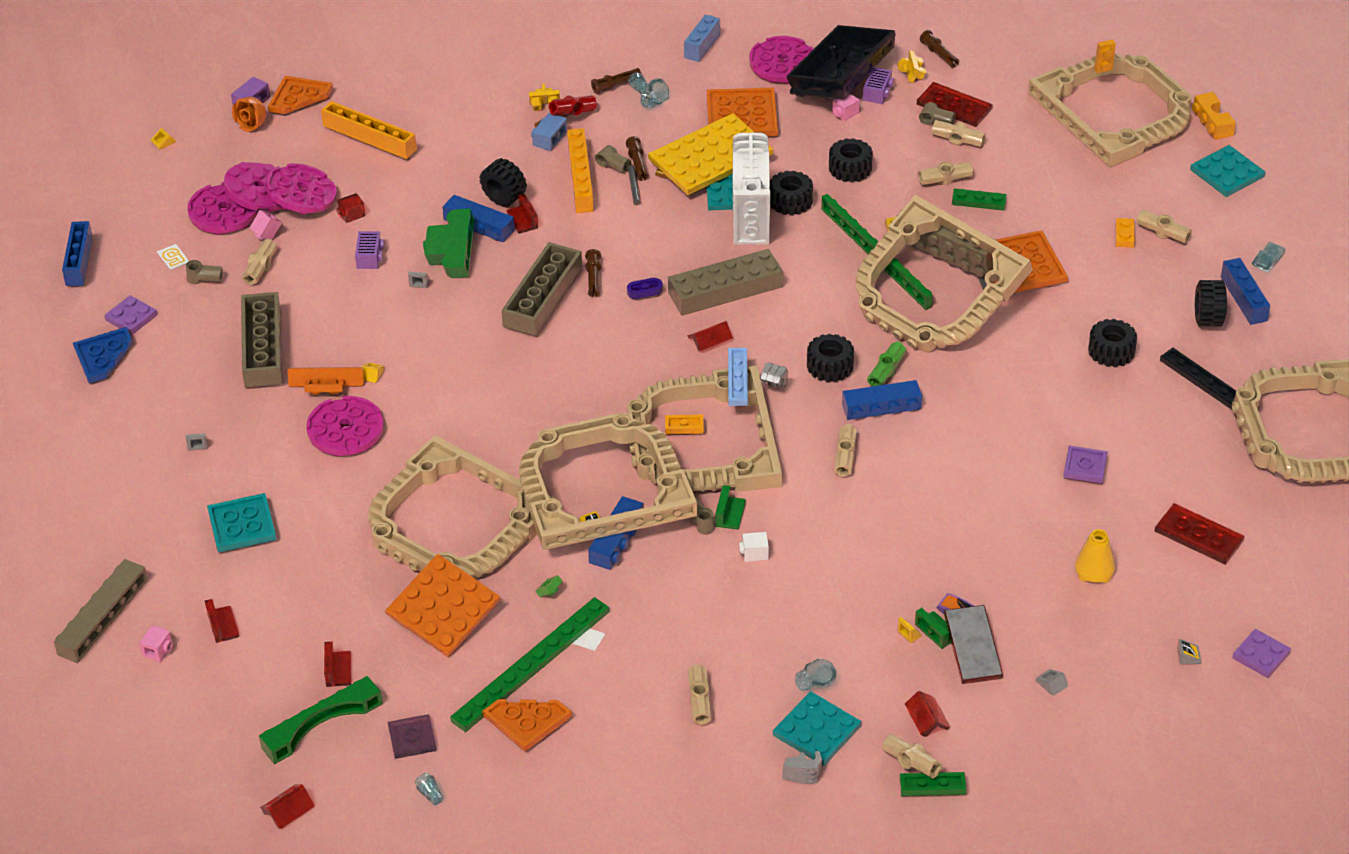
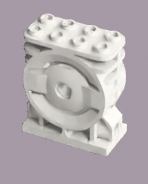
M738 133L733 137V245L769 244L770 223L768 136L764 133Z

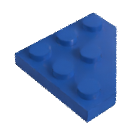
M127 327L73 342L74 350L88 383L106 379L133 343Z

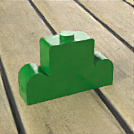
M471 208L455 209L447 214L448 224L427 227L423 249L429 265H442L448 277L463 278L469 277L475 218Z

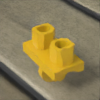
M909 51L908 59L902 58L897 63L898 70L906 72L908 82L913 83L915 78L923 80L926 74L925 68H921L923 60L916 57L914 51Z
M542 83V88L529 92V104L532 105L533 111H540L542 104L549 105V102L552 100L560 99L559 90L545 88V83Z

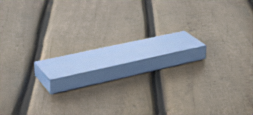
M728 348V406H748L747 348Z

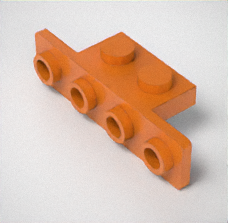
M363 367L288 368L287 370L288 386L304 387L305 392H310L312 395L321 394V392L339 394L343 392L345 386H363L364 384Z

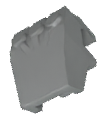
M768 362L765 363L760 379L763 383H770L772 387L777 388L779 385L780 388H785L788 382V370L784 366L780 367L777 364L773 365V363Z
M815 751V759L813 760L806 759L804 752H801L797 757L786 758L783 764L782 778L802 784L817 783L822 766L820 751Z

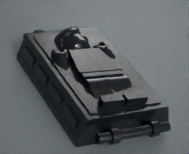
M837 25L787 75V80L792 87L790 94L802 98L804 96L821 98V100L844 99L894 48L895 30Z

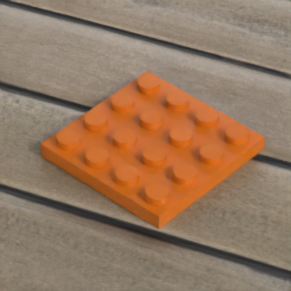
M774 87L706 89L708 125L733 113L755 133H764L768 137L778 136Z
M1042 230L996 239L1002 245L1029 259L1031 262L1032 272L1014 293L1068 282V275Z
M437 553L389 605L385 612L386 615L449 658L501 598L500 595Z

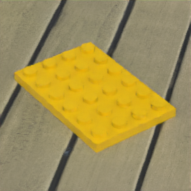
M732 113L648 153V159L683 192L690 195L733 174V137L738 133L755 132ZM768 144L770 156L773 154V148Z

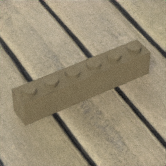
M124 559L115 568L111 576L103 582L99 590L91 596L87 604L80 609L75 618L56 637L54 645L58 656L78 664L147 582L148 578L144 566Z

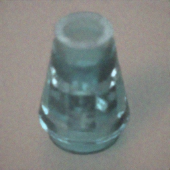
M635 72L629 77V85L644 97L651 93V89L642 74Z
M424 773L415 780L416 789L433 805L443 801L444 797L433 775Z

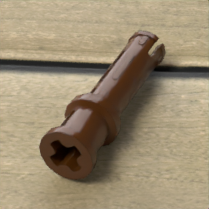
M926 30L921 34L920 42L926 44L930 51L936 52L951 68L956 67L953 61L957 65L959 64V59L942 45L939 38L933 36L932 31Z
M636 68L614 76L605 75L601 79H592L591 86L594 93L598 94L602 90H611L616 85L640 79L642 74L640 69Z
M632 136L626 140L625 144L629 149V157L633 159L638 180L642 181L641 176H643L645 181L648 178V173L642 157L644 151L640 147V138Z
M590 249L585 254L587 260L585 268L588 272L589 285L588 295L593 297V292H595V297H598L600 295L599 271L602 268L600 263L601 252L596 249Z

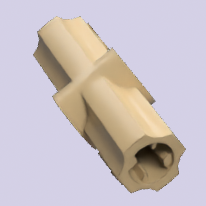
M935 120L932 128L933 135L947 138L955 145L966 143L982 148L986 133L969 129L966 124L961 122L953 125Z
M942 162L936 168L918 171L921 185L932 183L950 185L955 179L973 176L971 162L959 164Z
M1142 209L1137 218V224L1154 230L1159 238L1171 237L1187 243L1192 234V229L1173 222V218L1166 214L1158 216Z
M271 239L262 241L256 253L250 254L248 266L242 275V280L247 285L253 286L259 281L263 272H267L270 269L271 258L277 250V244Z
M845 424L840 427L834 473L838 474L839 477L850 475L852 470L857 428L853 427L852 424Z
M699 664L688 668L690 703L693 722L698 725H706V723L711 721L709 686L706 667Z
M893 734L888 735L882 743V749L898 758L900 765L905 769L913 767L932 779L938 776L939 771L942 769V763L926 754L925 749L919 743L910 745Z

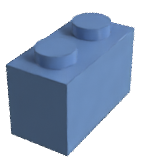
M548 113L545 118L541 119L539 125L532 130L533 146L552 151L567 133V118Z

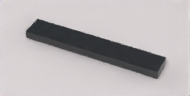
M1171 348L1160 356L1162 363L1232 410V402H1234L1236 394L1235 389L1175 348Z

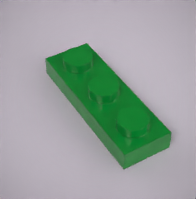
M954 188L952 205L1005 211L1007 194Z
M941 772L933 779L924 773H900L899 776L901 796L966 795L964 772Z

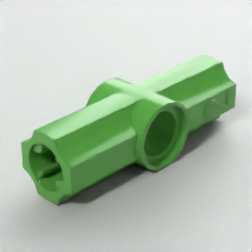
M898 341L892 343L887 351L879 356L878 364L867 378V383L871 387L884 385L887 379L895 374V368L906 354V348L902 343Z

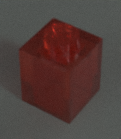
M357 193L337 200V214L346 223L365 217L364 202Z

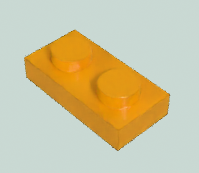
M1113 39L1097 42L1094 67L1096 73L1113 70L1116 47Z
M1116 218V247L1134 248V219Z
M703 414L665 415V434L704 433Z

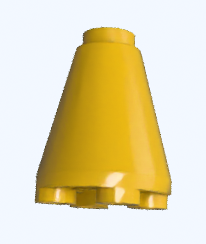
M1102 529L1092 531L1076 558L1075 570L1081 581L1107 583L1114 575L1115 562L1109 537Z

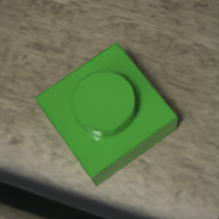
M558 575L547 578L535 591L539 597L545 595L552 596L559 590L558 586L563 581Z

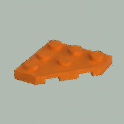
M284 76L268 105V112L286 114L327 99L333 89V83Z
M498 699L483 710V717L526 752L572 717V711L559 700L537 702V700L520 699L519 702H507V699Z

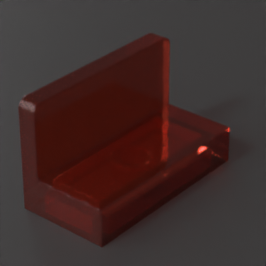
M526 194L518 195L519 206L506 210L508 215L514 217L516 231L521 234L538 229V215Z
M727 321L719 322L687 335L688 339H694L698 351L733 338Z
M213 599L205 600L207 616L215 642L219 643L238 638L240 635L231 606L215 609Z
M333 641L324 642V677L326 687L351 685V651L334 652Z
M918 691L905 703L920 735L927 737L936 727L945 730L950 728L933 696Z
M294 784L260 808L264 815L272 817L278 829H282L312 809L314 803L303 784Z

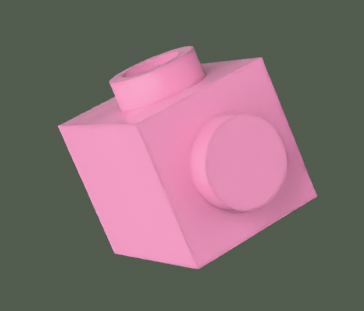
M850 93L844 99L836 98L833 100L832 114L845 122L859 113L860 100Z
M260 210L250 229L255 232L254 235L257 238L272 240L282 222L273 214Z
M152 625L139 642L142 656L161 662L173 646L170 631Z

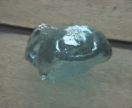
M655 78L647 84L646 92L642 93L640 100L643 107L653 108L669 99V88L665 81Z
M816 659L806 664L804 669L796 673V686L802 691L813 687L827 688L835 682L837 671L828 660Z

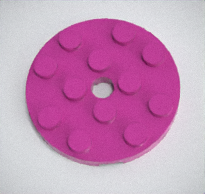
M796 37L766 38L765 42L761 44L758 42L753 46L749 54V64L755 74L766 79L768 82L789 84L787 75L813 50V47H809L805 44L804 40Z
M241 162L226 172L223 182L224 191L236 204L257 211L258 208L267 209L268 212L283 209L271 199L266 191L267 176L275 168L272 164Z
M290 163L287 164V167L280 168L277 166L269 172L266 180L268 195L286 210L289 209L301 214L316 213L326 210L335 201L337 189L334 181H330L327 178V174L309 165Z
M221 182V185L211 187L210 184L198 190L190 198L187 209L189 219L194 226L205 232L218 235L246 228L256 218L259 208L257 211L236 204L227 196L224 191V184Z
M342 396L343 399L334 401L329 399L319 404L307 419L306 427L310 442L320 451L334 456L353 455L370 449L379 440L384 428L380 409L374 403L357 396Z

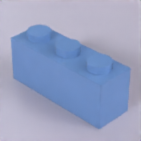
M706 14L703 16L684 41V58L700 62L720 35V18Z

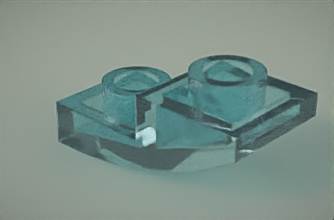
M1269 241L1264 250L1259 251L1252 265L1267 272L1270 271L1284 255L1285 248Z

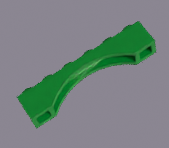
M368 676L357 680L326 699L320 700L317 704L302 710L297 715L284 720L277 726L264 731L259 735L261 749L275 765L293 755L300 740L320 723L342 715L366 714L381 706V691Z

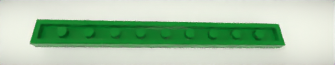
M829 194L822 196L821 210L869 255V252L876 247L878 240L873 238ZM893 258L884 271L925 310L932 308V292L923 286L920 280L916 279L898 259Z
M596 597L592 598L451 715V722L466 733L484 718V709L498 699H507L610 612L609 606Z

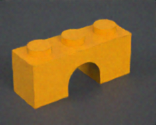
M1209 92L1195 95L1192 110L1197 114L1200 122L1204 124L1214 140L1234 136L1236 122L1229 112L1219 113L1221 101L1216 94Z

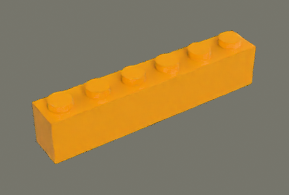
M330 101L321 110L324 127L404 159H408L417 150L415 134L333 101Z
M584 128L568 129V151L576 213L593 212V194Z

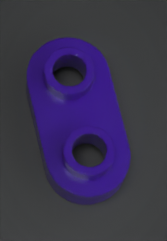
M658 278L633 281L627 285V295L633 299L655 296L663 291V283Z

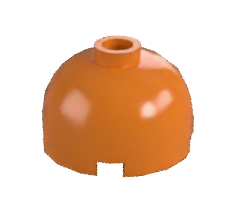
M243 97L238 99L232 106L233 120L235 123L238 122L239 128L246 132L256 130L263 125L266 119V108L255 97Z

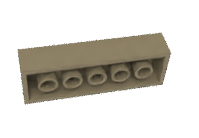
M941 226L938 231L920 235L919 241L912 245L919 250H924L935 257L944 259L948 263L975 273L979 277L985 278V275L993 270V257L991 253L980 247H974L965 238L960 239L954 232L944 226Z
M548 242L501 310L503 327L537 336L581 270L582 251Z
M769 249L668 277V294L681 316L783 287V270Z
M278 292L241 295L242 374L244 386L247 388L283 384L281 307Z

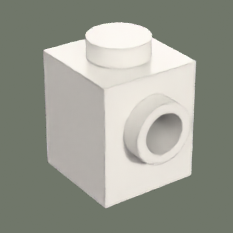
M766 532L742 534V542H739V553L744 555V562L768 560L769 546Z

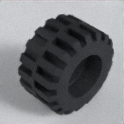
M845 138L844 140H838L837 143H833L829 151V172H831V175L844 182H858L861 179H866L872 171L873 150L871 146L855 138Z
M499 158L481 172L479 182L485 195L497 205L500 204L502 207H508L526 192V178L519 170L520 168L514 165L513 162H509L508 159Z
M787 170L779 172L778 175L773 176V179H770V205L776 212H781L784 215H798L801 212H806L811 207L813 202V183L808 175H803L802 172Z
M1199 280L1195 290V319L1198 326H1223L1227 312V291L1224 281Z
M1104 319V321H1099L1092 326L1090 331L1089 355L1092 356L1094 361H1098V364H1104L1107 367L1124 366L1125 363L1131 362V359L1134 358L1137 332H1135L1134 327H1130V324L1124 323L1123 320Z
M822 334L820 337H815L813 341L809 342L807 347V368L814 378L817 377L818 380H825V382H837V380H844L853 371L854 347L851 345L850 340H846V337H840L838 334Z

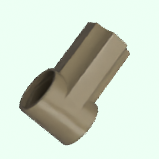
M928 102L919 114V120L926 125L935 122V120L954 124L956 113L939 109L935 103Z
M607 145L595 155V160L601 167L608 165L620 172L626 173L628 172V167L631 166V160L618 154L617 150L611 145Z
M191 260L186 263V276L189 283L198 284L202 281H222L223 267L202 265L198 260Z
M695 498L697 502V516L690 518L697 525L699 533L709 534L714 530L713 511L705 508Z

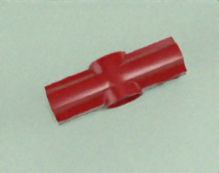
M568 95L563 99L552 100L549 102L548 108L552 115L572 113L577 116L582 112L597 109L596 97L592 95L582 97Z

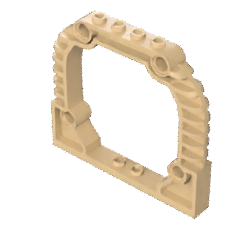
M1115 53L1113 70L1096 73L1094 70L1096 56H1094L1091 60L1086 59L1083 63L1079 62L1075 66H1069L1067 70L1059 67L1029 80L1028 94L1109 167L1143 154L1144 148H1150L1152 144L1157 145L1160 141H1166L1169 137H1175L1184 130L1189 121L1191 95L1155 63L1143 55L1134 57L1127 54L1124 58L1119 53ZM1108 74H1124L1132 81L1143 82L1168 103L1167 110L1170 115L1136 130L1123 128L1119 132L1099 131L1096 133L1060 100L1062 97L1070 96L1074 87Z
M914 195L890 223L887 234L883 236L882 240L876 244V247L869 252V255L864 258L859 266L856 276V288L860 297L858 303L864 317L869 322L874 321L884 331L889 330L897 339L905 340L912 348L917 347L924 352H930L935 347L945 348L947 345H958L970 339L986 323V320L992 316L1001 302H1007L1033 269L1029 259L919 196ZM941 226L954 232L960 239L965 238L970 241L974 247H980L992 254L993 270L985 275L987 285L960 318L954 323L943 327H938L930 322L914 323L886 306L880 292L875 289V283L881 272L906 244H916L920 239V235L938 231Z
M1349 359L1315 361L1313 367L1304 365L1302 368L1292 366V368L1287 369L1285 366L1281 367V369H1276L1275 367L1266 371L1263 369L1259 373L1251 375L1243 387H1239L1236 390L1234 402H1232V411L1236 414L1238 427H1241L1242 438L1247 443V452L1251 454L1256 466L1268 468L1272 473L1277 471L1284 479L1289 480L1292 478L1298 483L1307 481L1309 484H1313L1315 481L1325 483L1327 480L1331 482L1349 480V456L1304 459L1288 455L1283 452L1279 442L1268 437L1258 412L1261 395L1273 391L1317 389L1323 394L1336 392L1349 398Z
M757 365L747 366L748 407L756 406V424L760 425L759 438L763 439L765 447H760L749 458L738 457L734 459L732 465L683 469L692 492L700 491V493H704L705 490L713 492L716 489H721L723 485L734 487L735 492L782 487V471ZM728 369L712 370V376L702 374L701 377L692 375L690 378L685 379L679 377L676 380L668 378V381L663 382L659 380L657 384L647 386L646 390L641 395L639 394L637 399H632L628 402L627 413L631 415L632 419L642 420L644 425L652 422V411L665 403L716 397L720 402H728ZM636 442L629 443L630 453H634L631 456L632 466L636 467L638 477L642 480H650L655 485L660 474L652 455Z
M617 413L541 430L538 434V440L530 445L529 450L523 454L519 464L520 482L531 511V518L542 550L697 516L696 499L684 470H681L670 440L654 425H644L642 420L632 419L628 413ZM609 440L618 444L636 442L645 447L652 455L660 474L657 479L658 496L654 499V506L578 522L577 517L562 511V504L559 500L549 498L540 469L544 462L558 458L564 450Z
M436 435L405 462L406 468L402 469L398 476H395L390 483L384 486L383 490L376 494V497L371 501L368 512L374 547L381 553L394 558L395 561L401 562L411 570L420 573L436 554L399 534L396 523L389 519V517L422 484H434L438 480V476L455 474L463 469L480 480L493 485L495 488L516 497L518 507L513 508L509 512L510 523L486 547L477 553L465 557H458L449 552H440L438 554L477 579L481 575H488L494 569L499 568L519 546L524 544L525 540L530 542L537 535L531 518V511L518 478Z

